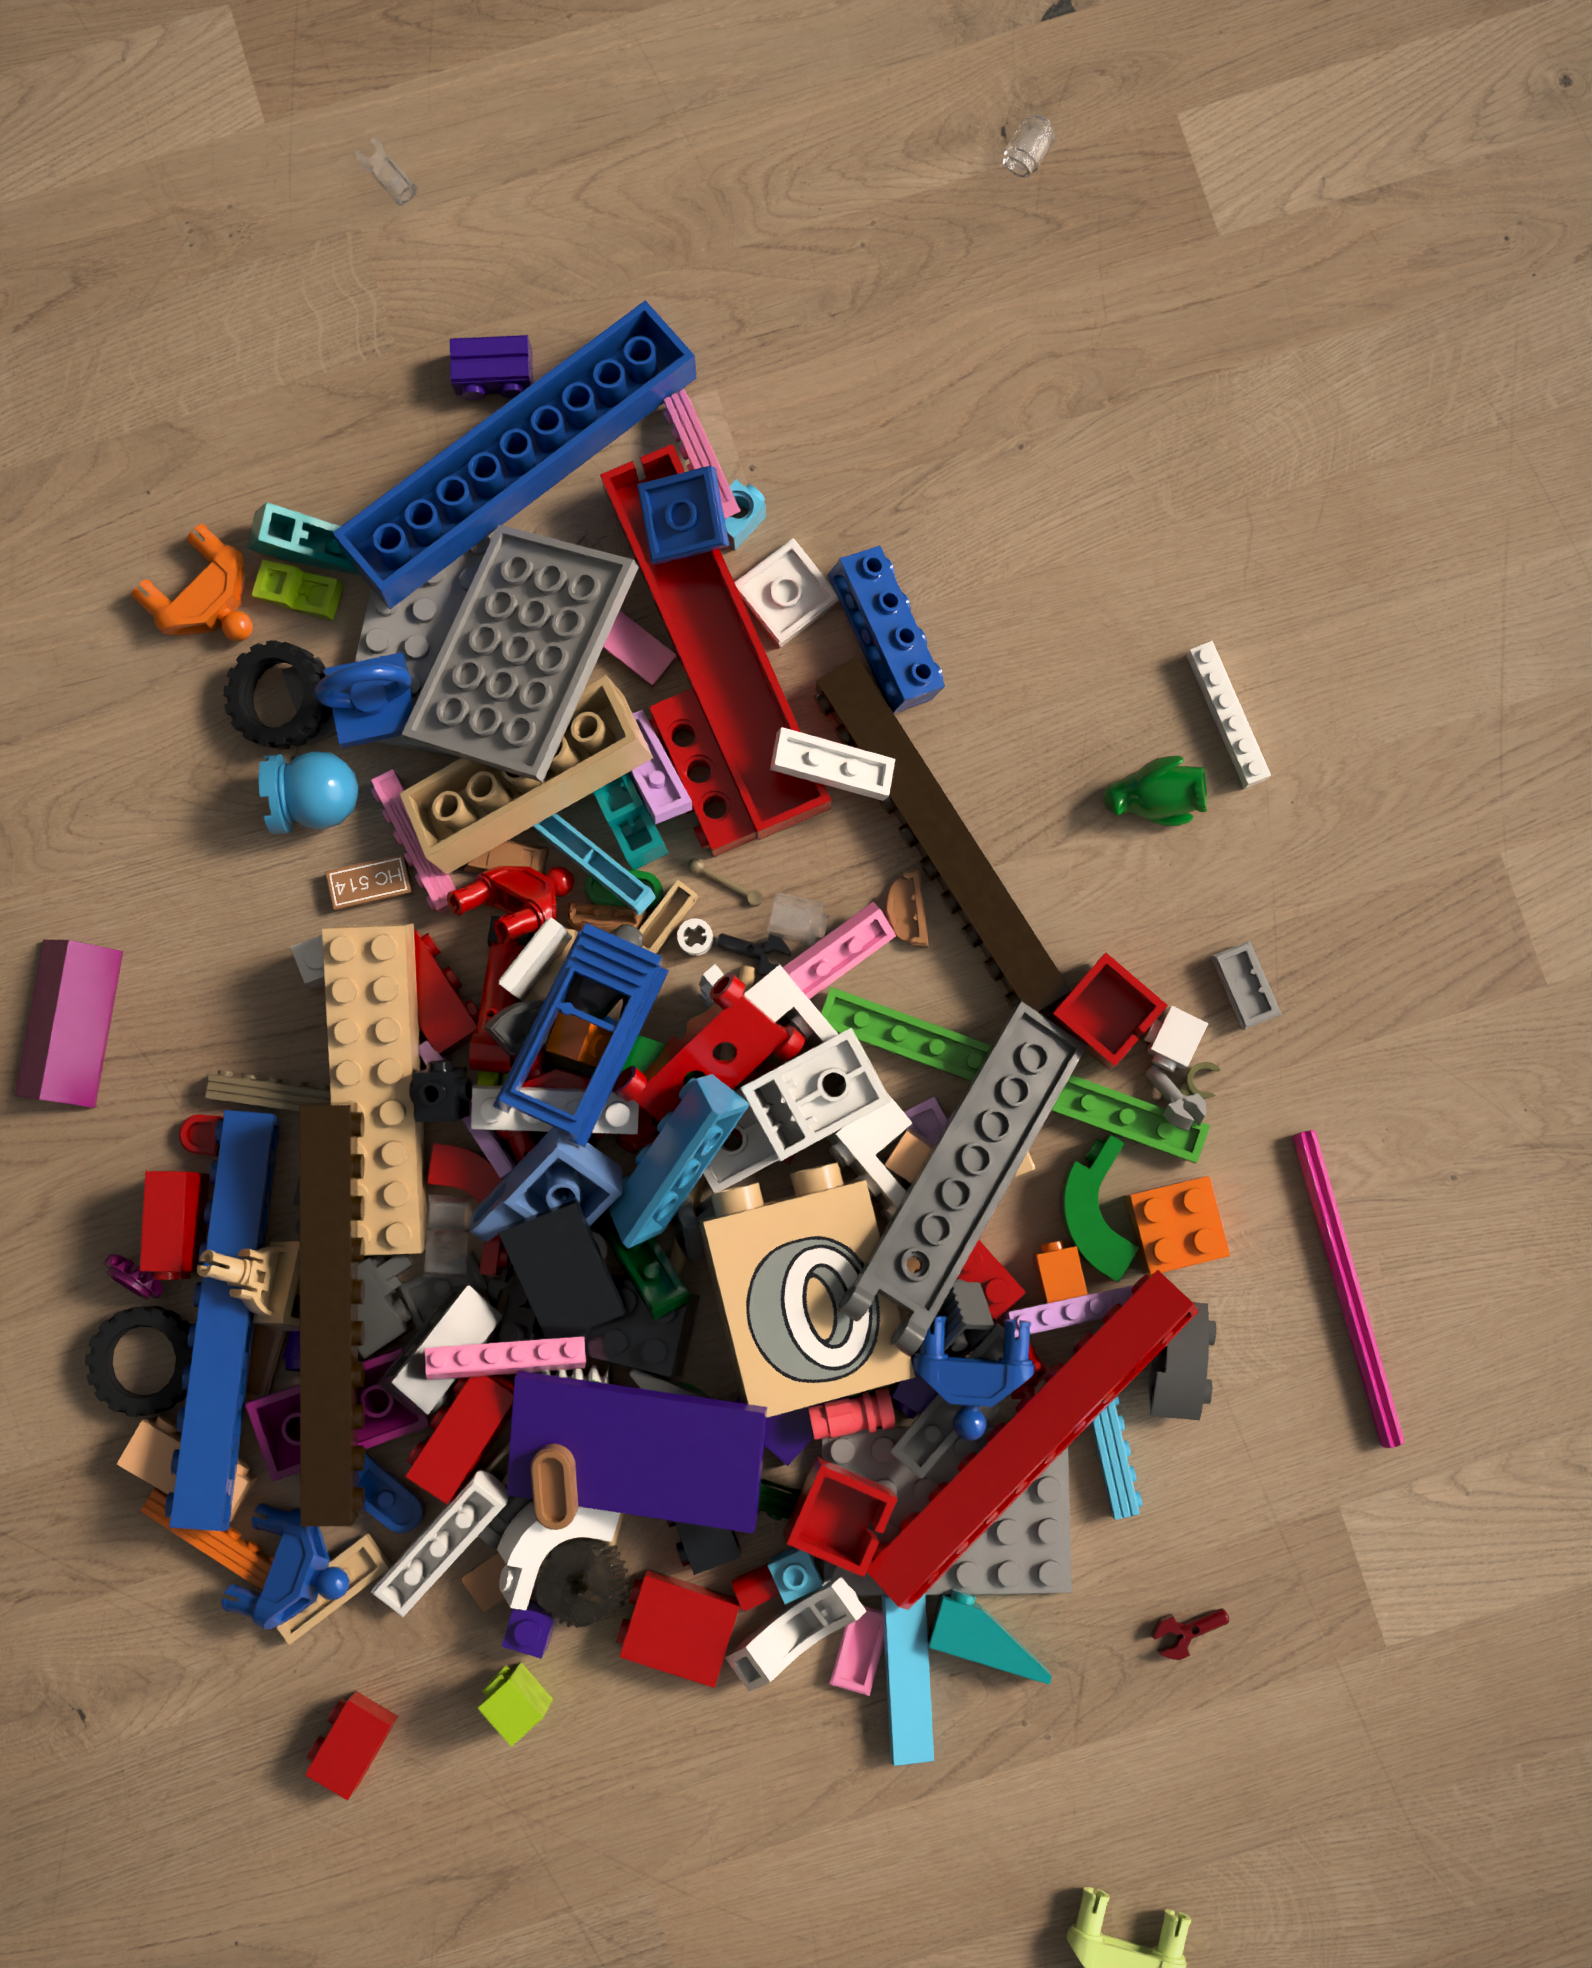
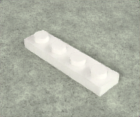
M473 1085L471 1129L549 1132L553 1128V1126L511 1108L508 1114L493 1107L502 1086ZM522 1087L520 1090L522 1093L571 1115L575 1114L586 1089ZM612 1090L592 1133L638 1134L639 1104L634 1100L625 1102Z

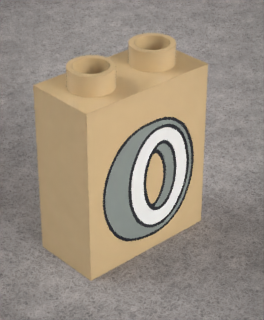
M838 1162L791 1173L790 1176L795 1195L763 1202L759 1182L710 1194L715 1215L698 1219L703 1249L741 1403L767 1407L766 1418L915 1377L910 1356L908 1357L890 1345L892 1335L901 1323L897 1304L877 1292L870 1308L858 1322H855L838 1310L842 1297L857 1279L880 1239L866 1180L853 1179L843 1182Z

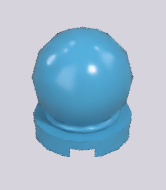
M312 751L296 756L289 764L286 763L285 758L281 754L264 756L265 761H260L258 774L260 797L268 796L271 815L264 816V820L272 835L292 832L294 822L306 829H328L340 825L354 811L359 795L356 775L346 762L333 753Z

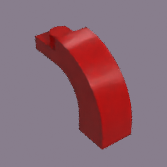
M433 1143L427 1183L459 1188L470 1194L480 1204L502 1181L489 1160L481 1154L466 1148ZM498 1234L490 1241H484L479 1274L501 1275L502 1268H508L510 1258Z

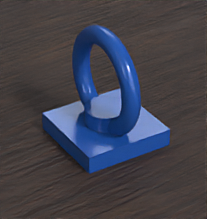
M403 652L324 668L326 676L316 684L314 696L319 703L332 708L338 742L342 748L402 736L404 727L415 706L411 688L412 678L408 672Z

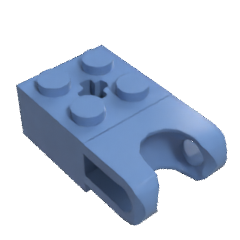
M553 1127L478 1205L472 1213L469 1232L482 1241L488 1242L498 1235L501 1227L575 1199L578 1200L590 1227L622 1194V1167L588 1142L585 1148L569 1141V1133Z

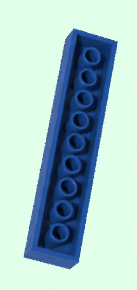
M646 300L334 531L333 536L342 554L389 609L393 608L494 532L498 524L503 525L661 406L665 398L678 393L697 378L695 355Z

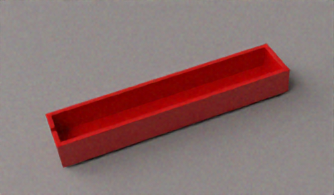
M673 444L640 457L645 476L643 480H638L633 461L600 474L604 491L691 688H693L754 825L757 838L761 840L831 810V798L824 784L770 770L778 730L783 727L797 732L801 731L720 549L658 565L651 563L637 485L685 472Z

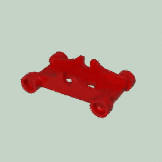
M732 972L727 973L717 980L710 991V998L715 1004L703 1014L691 1018L686 1023L687 1032L681 1039L673 1035L668 1040L659 1057L644 1073L635 1066H630L622 1071L613 1088V1092L625 1102L634 1100L660 1122L668 1112L675 1111L681 1102L679 1093L685 1086L683 1079L690 1071H702L706 1076L713 1074L733 1090L772 1052L782 1061L791 1060L802 1049L805 1037L793 1026L783 1027L781 1024L778 1025L745 996V984ZM728 1042L736 1047L733 1057L725 1061L714 1058L712 1055L713 1049L720 1043Z

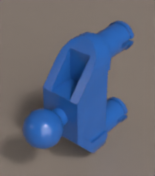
M936 1314L934 1332L931 1331L930 1325L923 1342L919 1346V1351H916L914 1356H912V1366L949 1404L962 1405V1409L957 1412L953 1420L954 1431L961 1439L973 1441L980 1438L985 1432L986 1419L983 1413L979 1411V1406L993 1407L1034 1374V1364H1032L1031 1359H1028L1030 1321L1019 1320V1336L1016 1338L1015 1319L1004 1320L1003 1357H999V1360L948 1357V1354L944 1353L947 1316Z
M260 1503L254 1512L268 1516V1519L265 1520L252 1516V1527L256 1530L267 1531L282 1537L262 1593H258L236 1584H231L224 1594L237 1597L239 1600L236 1602L222 1598L221 1606L224 1611H231L252 1618V1622L259 1628L271 1629L287 1622L314 1603L318 1593L326 1600L341 1598L349 1589L350 1580L347 1573L340 1567H328L330 1558L320 1527H300V1508L286 1511L269 1506L266 1503Z

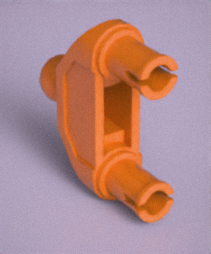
M200 524L194 529L205 541L202 542L192 531L187 536L186 541L210 563L175 600L170 601L149 579L141 581L139 585L149 594V597H146L136 587L133 589L131 597L154 617L155 627L163 634L192 635L215 632L222 625V631L226 638L235 642L244 641L253 632V624L249 615L236 611L242 605L244 586L243 555L235 546L225 545L205 524Z

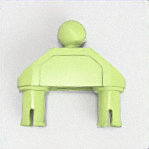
M1084 1887L1077 1922L1068 1928L1066 1937L1084 1968H1186V1957L1182 1953L1188 1927L1191 1924V1918L1188 1915L1178 1911L1176 1917L1174 1916V1910L1166 1909L1158 1946H1153V1948L1104 1935L1100 1932L1110 1895L1099 1889L1094 1894L1092 1887Z

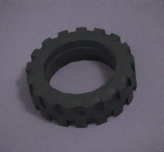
M270 640L266 641V645L257 643L249 647L251 651L247 654H240L236 659L238 663L235 668L231 667L228 671L227 677L230 679L228 686L224 685V696L227 697L228 703L224 704L226 714L230 715L233 719L231 721L232 726L235 730L243 732L242 736L245 739L263 746L286 750L290 749L292 745L296 747L307 743V738H314L321 731L319 726L322 722L326 723L330 713H327L328 706L319 703L314 696L316 684L326 676L323 671L325 668L324 664L320 660L313 657L314 654L287 642L281 643ZM287 663L297 669L303 682V699L299 711L291 721L280 727L271 728L259 720L254 708V691L258 680L266 670L276 664Z
M159 1306L134 1307L117 1312L111 1319L105 1320L98 1327L100 1329L98 1334L93 1335L88 1346L91 1347L90 1354H86L85 1366H89L90 1374H87V1380L89 1385H94L97 1390L94 1393L101 1402L106 1401L109 1404V1409L117 1413H126V1416L130 1417L150 1416L173 1408L174 1405L182 1402L187 1397V1390L182 1388V1378L185 1366L191 1365L193 1348L188 1347V1333L191 1325L187 1321H182L179 1318V1314L172 1310L162 1309ZM138 1327H152L164 1333L172 1343L176 1356L174 1374L169 1383L159 1392L150 1395L134 1394L125 1389L116 1378L113 1367L114 1349L120 1338L128 1331Z

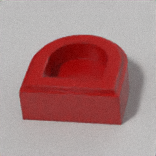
M203 1114L188 1117L182 1123L179 1130V1140L183 1148L193 1154L219 1156L220 1145L215 1143V1130L217 1122L219 1120L223 1121L224 1117Z

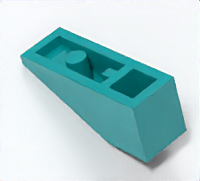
M268 502L255 511L247 549L284 561L360 575L342 554L333 536V532L341 526Z
M952 1589L951 1595L942 1594L939 1596L928 1635L929 1648L1050 1685L1052 1675L1048 1668L980 1603L975 1602V1595Z

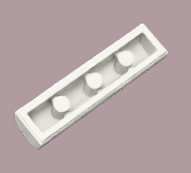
M478 1471L373 1586L371 1593L401 1617H404L504 1508L509 1498L506 1495L507 1490L504 1485L492 1474Z

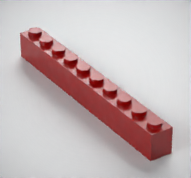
M1159 1270L1152 1276L1149 1274L1142 1276L1131 1290L1133 1295L1123 1305L1118 1303L1105 1314L1102 1319L1105 1324L1094 1335L1088 1333L1080 1339L1073 1349L1076 1354L1065 1365L1061 1362L1054 1366L1044 1379L1047 1383L1036 1394L1031 1392L1018 1403L1015 1409L1018 1413L1007 1424L1001 1422L988 1434L986 1440L989 1443L978 1454L972 1452L961 1461L957 1467L959 1473L948 1484L945 1481L939 1484L928 1497L930 1503L920 1513L917 1511L913 1512L899 1526L901 1533L891 1543L886 1541L876 1548L871 1560L872 1562L866 1572L899 1608L909 1610L1199 1313L1195 1304Z

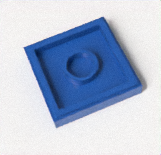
M709 465L637 485L652 564L658 565L729 547L715 467Z

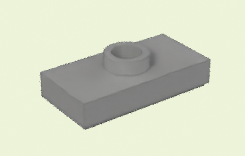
M1250 941L1211 957L1242 1030L1282 1014Z

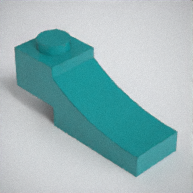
M629 772L593 792L627 862L633 870L639 869L669 854Z

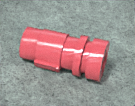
M888 1387L876 1389L872 1395H869V1392L866 1391L861 1392V1397L844 1398L808 1407L814 1440L856 1434V1432L863 1430L874 1433L878 1427H881L882 1431L896 1428L895 1415Z

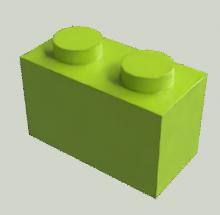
M522 1662L512 1670L505 1665L488 1681L489 1684L481 1691L486 1697L478 1707L480 1712L510 1747L543 1719L553 1701V1698Z

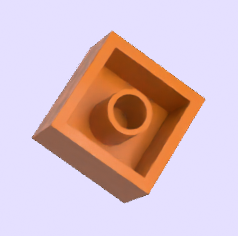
M1210 1176L1198 1177L1123 1195L1135 1244L1140 1247L1137 1252L1143 1274L1153 1275L1157 1270L1163 1273L1230 1256Z

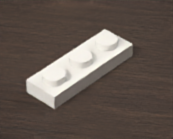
M781 727L776 734L770 770L884 801L889 797L895 759Z

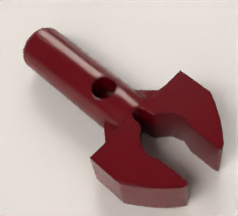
M1220 1608L1184 1624L1176 1621L1175 1617L1169 1614L1158 1620L1151 1636L1155 1640L1171 1632L1179 1635L1173 1645L1163 1647L1158 1652L1169 1659L1181 1660L1190 1656L1187 1648L1193 1638L1227 1625L1229 1623V1615L1225 1609Z

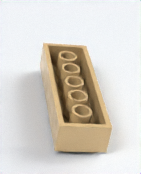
M606 675L585 687L543 782L460 758L399 794L426 859L444 873L449 874L653 759V756L624 695Z

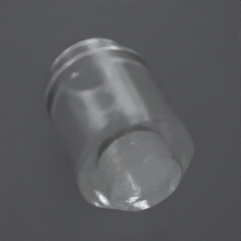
M1040 115L1023 117L1004 150L1005 157L1003 163L1010 172L1019 177L1026 178L1030 176L1031 172L1038 170L1056 138L1049 120Z

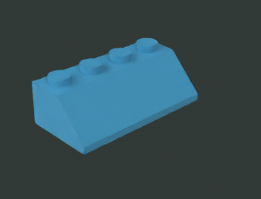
M713 1074L697 1079L692 1078L685 1084L679 1093L681 1102L675 1111H670L663 1117L657 1126V1131L660 1132L653 1144H647L640 1151L635 1159V1163L638 1166L633 1174L626 1176L622 1180V1194L613 1202L609 1212L622 1243L628 1248L664 1232L750 1105Z

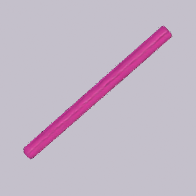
M1314 1130L1296 1133L1293 1136V1141L1380 1445L1384 1448H1394L1404 1443V1437L1317 1134Z

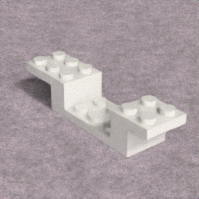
M716 964L702 974L699 982L701 992L698 994L708 1008L715 1004L710 998V991L717 980L724 975ZM778 965L744 993L748 999L776 1023L787 1016L791 1021L787 1026H793L813 1048L838 1035L781 965ZM835 1073L843 1083L839 1086V1089L844 1093L846 1081L842 1075ZM891 1097L890 1103L839 1129L827 1138L832 1144L828 1150L834 1159L842 1167L848 1165L858 1175L854 1180H866L870 1198L872 1196L876 1197L884 1206L880 1213L888 1223L904 1198L906 1191L875 1155L912 1124Z

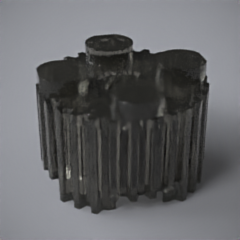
M585 1538L567 1542L554 1548L550 1552L551 1556L545 1557L546 1564L540 1566L543 1572L538 1574L541 1582L537 1583L538 1588L535 1594L539 1606L546 1609V1613L552 1612L551 1618L553 1620L559 1618V1624L567 1623V1627L574 1625L576 1628L587 1627L610 1618V1615L617 1612L616 1609L625 1605L623 1600L629 1598L626 1592L632 1588L628 1584L630 1578L625 1576L628 1568H624L623 1565L626 1562L619 1559L621 1553L617 1552L618 1546H610V1541L602 1542L600 1539ZM583 1583L588 1585L587 1589L583 1586Z

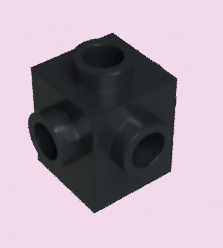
M436 1060L427 1062L426 1069L413 1072L409 1094L411 1101L415 1103L416 1122H455L470 1116L469 1102L472 1099L473 1084L472 1080L467 1076V1067H453L452 1060Z

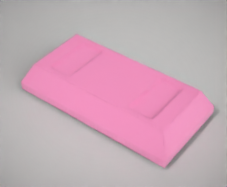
M862 1605L866 1612L857 1621L845 1626L830 1684L870 1696L884 1644L883 1611Z

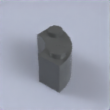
M1193 1302L1199 1313L1151 1361L1148 1382L1150 1416L1200 1420L1203 1404L1211 1403L1212 1380L1207 1379L1209 1345L1214 1346L1216 1340V1322L1209 1320L1208 1303Z

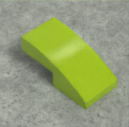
M262 559L251 596L275 606L333 621L344 584L335 578L303 572L297 566Z

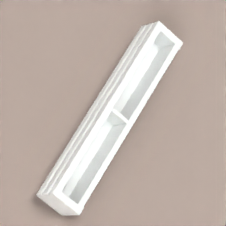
M1213 641L1190 649L1186 658L1191 665L1241 780L1243 789L1266 781L1271 774Z

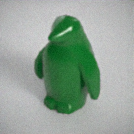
M1178 755L1156 758L1146 763L1141 769L1108 785L1104 792L1103 800L1106 807L1115 816H1119L1122 813H1131L1163 826H1180L1193 820L1194 816L1189 812L1196 810L1199 812L1207 811L1205 768L1179 766L1184 762V759Z

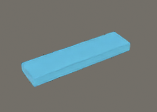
M882 1594L890 1761L894 1766L934 1761L925 1594L909 1610L899 1608L887 1594Z

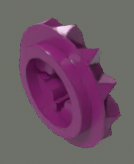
M109 1254L103 1262L108 1268L106 1273L109 1277L145 1300H148L149 1297L159 1299L164 1292L161 1282L153 1279V1274L147 1271H140V1266L122 1255Z

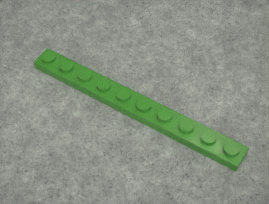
M830 987L821 1012L838 1034L852 1027L860 1042L970 1082L992 1046ZM1074 1075L1069 1077L1051 1110L1054 1113L1194 1164L1198 1163L1210 1125L1203 1122L1198 1126L1195 1121H1193L1188 1131L1170 1124L1163 1116L1165 1108Z

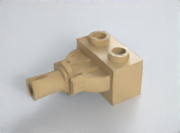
M300 1241L270 1242V1246L256 1251L247 1248L241 1249L238 1252V1257L245 1259L229 1257L215 1253L212 1250H205L201 1254L199 1261L211 1265H208V1267L198 1265L197 1273L199 1276L210 1277L227 1282V1285L244 1288L230 1289L229 1294L231 1297L242 1299L244 1305L254 1313L253 1323L284 1331H300Z

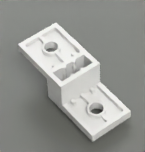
M852 1027L735 1090V1093L750 1104L734 1127L741 1132L743 1143L737 1150H729L722 1145L705 1170L704 1175L714 1193L722 1191L768 1165L788 1158L890 1103L891 1099ZM829 1073H838L844 1077L846 1089L843 1094L831 1096L825 1092L823 1079Z

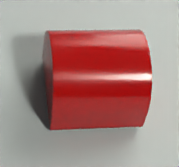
M768 1563L731 1580L740 1607L745 1611L780 1595L769 1570Z

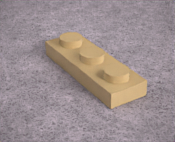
M369 1533L329 1562L328 1567H340L347 1573L350 1582L346 1594L337 1600H326L318 1593L314 1603L287 1622L276 1627L288 1645L292 1644L390 1569L391 1563Z

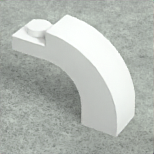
M533 1501L527 1504L510 1522L497 1548L507 1565L501 1571L499 1589L510 1608L527 1609L539 1567L545 1556L555 1546L568 1539L577 1537L612 1541L620 1513L578 1506L577 1514L569 1526L561 1530H551L542 1526L536 1519Z
M842 1576L833 1581L827 1579L823 1581V1587L794 1600L767 1620L734 1648L725 1659L749 1692L770 1683L793 1660L816 1642L857 1621L866 1610L858 1600L855 1591L847 1585Z

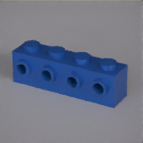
M881 546L839 558L827 575L886 703L895 714L931 701L945 687L943 674L939 665L932 659L927 648V640L923 630L917 626L914 620L908 597L901 591L896 581L892 562L885 557Z

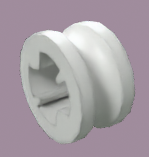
M689 919L679 927L677 940L681 949L686 954L700 956L711 949L713 933L705 921ZM698 928L703 929L705 933L702 934V937L707 938L703 945L695 943L692 947H689L685 943L689 941L688 937H684L688 930L695 932Z

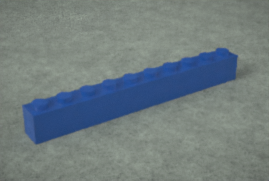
M225 1110L223 1121L219 1120L217 1122L215 1143L220 1145L218 1161L213 1160L210 1168V1184L215 1186L213 1201H207L205 1207L204 1222L205 1225H209L207 1241H202L199 1258L205 1250H212L215 1253L229 1257L245 1259L238 1257V1252L241 1249L247 1248L256 1251L265 1247L281 1122L274 1114ZM199 1261V1265H203V1266H206V1267H208V1265H211V1264H208V1263H204V1262ZM202 1277V1282H197L194 1289L193 1304L194 1307H198L196 1324H191L188 1333V1347L193 1348L191 1365H186L183 1372L182 1388L187 1390L185 1407H180L177 1416V1432H182L180 1449H175L172 1456L171 1474L176 1475L174 1492H169L167 1496L165 1516L170 1518V1528L225 1531L229 1530L255 1323H253L254 1313L244 1305L242 1299L231 1297L229 1294L230 1289L244 1288L227 1285V1282L210 1277Z

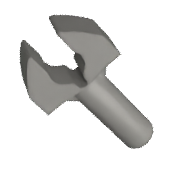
M1152 1065L1146 1071V1077L1169 1103L1163 1113L1168 1122L1187 1131L1190 1129L1193 1121L1200 1126L1207 1111L1204 1099L1198 1093L1191 1096L1182 1094L1159 1066Z

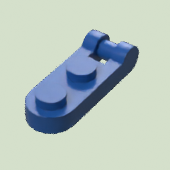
M365 1452L364 1470L358 1471V1487L365 1488L364 1510L395 1533L412 1531L421 1523L424 1517L425 1506L423 1500L416 1492Z

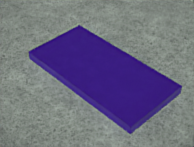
M519 1371L515 1376L506 1495L533 1499L530 1469L532 1459L543 1446L559 1444L566 1447L572 1453L575 1460L579 1507L754 1533L757 1522L767 1407Z

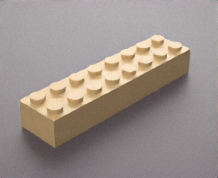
M414 923L331 926L323 928L322 940L331 1102H358V1112L364 1113L365 1121L363 1137H358V1154H363L365 1161L363 1179H358V1196H364L365 1201L363 1221H358V1237L364 1238L365 1255L422 1253L429 1245L423 1122H416L415 1103L411 1101L409 1094L413 1072L421 1070Z

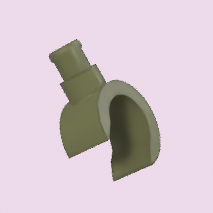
M1210 1062L1198 1063L1188 1071L1186 1083L1178 1088L1186 1096L1198 1093L1203 1099L1216 1096L1215 1094L1202 1092L1195 1087L1194 1075L1200 1069L1217 1072L1221 1070Z

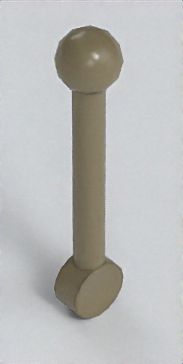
M694 858L689 862L688 866L692 873H702L746 897L751 906H759L762 903L763 895L760 891L745 889L704 866L703 861L699 858Z

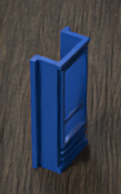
M586 923L583 930H579L493 1107L508 1114L511 1108L538 1119L569 1133L570 1142L585 1148L669 973V970L661 967L662 956ZM577 974L630 997L617 1027L575 1009L569 1002L563 1003ZM559 1010H562L564 1015H574L613 1033L574 1115L520 1092Z

